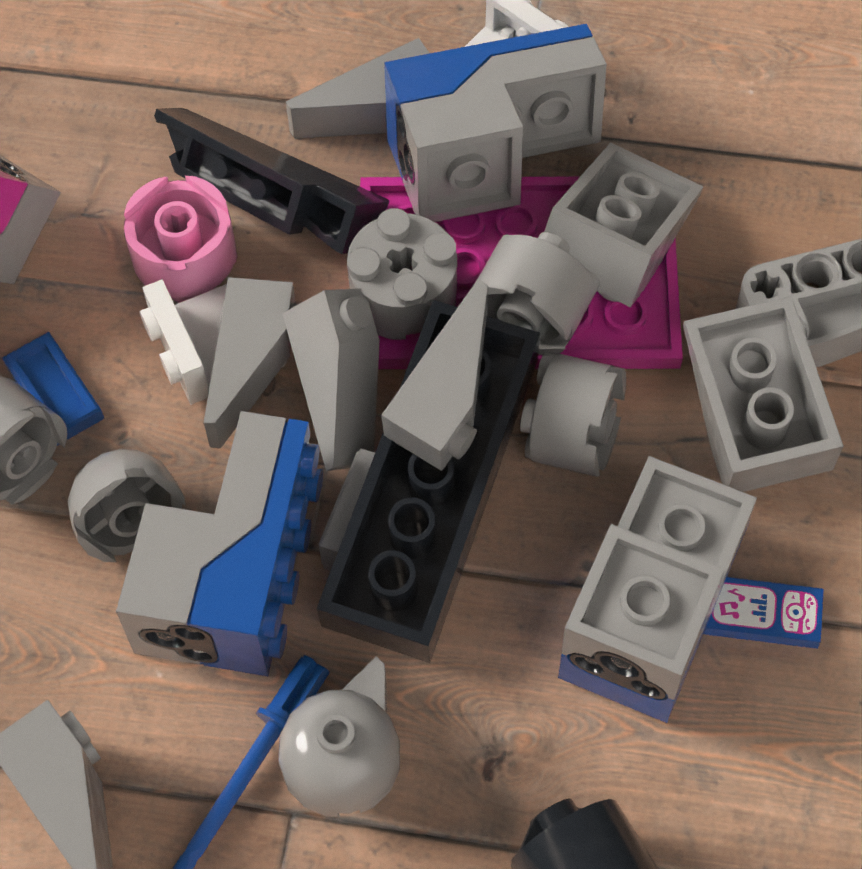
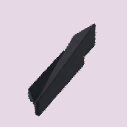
M160 108L155 111L154 117L156 122L167 126L176 152L170 155L169 158L176 174L185 178V175L195 176L208 181L222 193L226 201L289 235L302 233L305 227L336 252L348 254L349 247L357 233L367 224L378 219L379 215L388 207L389 200L188 109Z

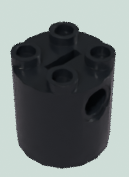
M570 798L551 805L532 819L519 851L511 860L512 869H658L619 804L613 799L595 802L582 809L576 807Z

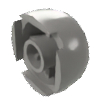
M118 449L106 452L89 461L75 476L67 500L72 529L78 543L88 555L104 562H117L114 555H125L133 551L145 503L179 509L182 508V504L185 505V497L177 481L161 460L139 450Z
M327 690L308 697L290 713L280 735L278 762L288 791L305 808L326 817H340L339 813L350 814L358 810L362 813L372 809L391 791L400 771V740L390 716L372 698L353 690Z

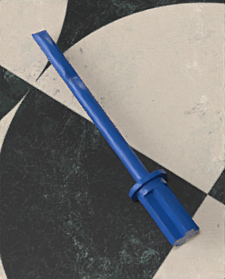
M301 656L267 708L260 707L256 715L266 723L265 727L172 869H194L197 860L203 855L280 736L290 713L308 697L317 694L330 673L328 669L317 664L309 656Z

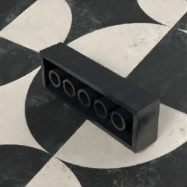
M433 300L400 388L458 307ZM487 316L473 425L477 432L466 453L460 459L452 456L442 471L384 436L383 431L316 608L322 627L428 663L431 662L538 361L540 332Z

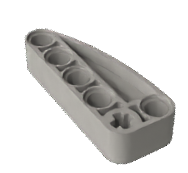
M862 239L758 264L750 268L744 274L736 309L792 296L816 368L861 352L862 274L857 271H862ZM805 283H813L821 288H813Z

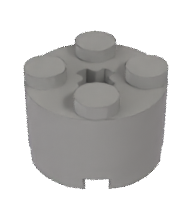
M390 208L383 211L378 219L363 227L352 240L347 255L349 289L362 288L361 293L369 302L379 336L393 340L406 339V335L420 333L433 300L452 306L456 305V243L453 237L434 221L419 215L407 214L398 208Z
M542 232L538 238L527 235L506 234L503 235L478 277L479 280L488 285L487 316L540 332L539 355H543L545 352L560 354L576 331L600 285V280L568 253L570 250L568 243L556 234Z
M545 352L541 358L537 373V383L541 385L537 400H527L521 417L520 430L521 432L529 433L525 446V458H529L533 462L598 477L600 476L599 470L604 471L608 464L619 430L621 417L616 416L617 401L614 398L625 399L626 371L624 368L559 353Z
M0 376V501L6 500L13 505L35 493L52 475L58 465L52 459L58 443L65 448L67 428L60 416L17 382Z

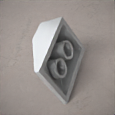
M610 142L552 208L544 232L556 234L568 243L570 247L568 253L600 280L597 291L602 297L610 301L620 302L631 308L650 282L704 187Z
M792 296L684 321L683 327L709 444L722 484L741 492H746L832 471L843 449V443Z
M46 700L0 733V766L72 869H113L103 785L93 767V764L99 761L101 757L91 744L90 737L74 714L68 711L60 717L49 700Z

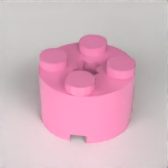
M186 175V181L168 182V177H162L143 185L130 198L124 213V235L136 275L145 286L163 279L171 298L178 303L217 287L228 276L237 259L231 218L224 196L208 181Z

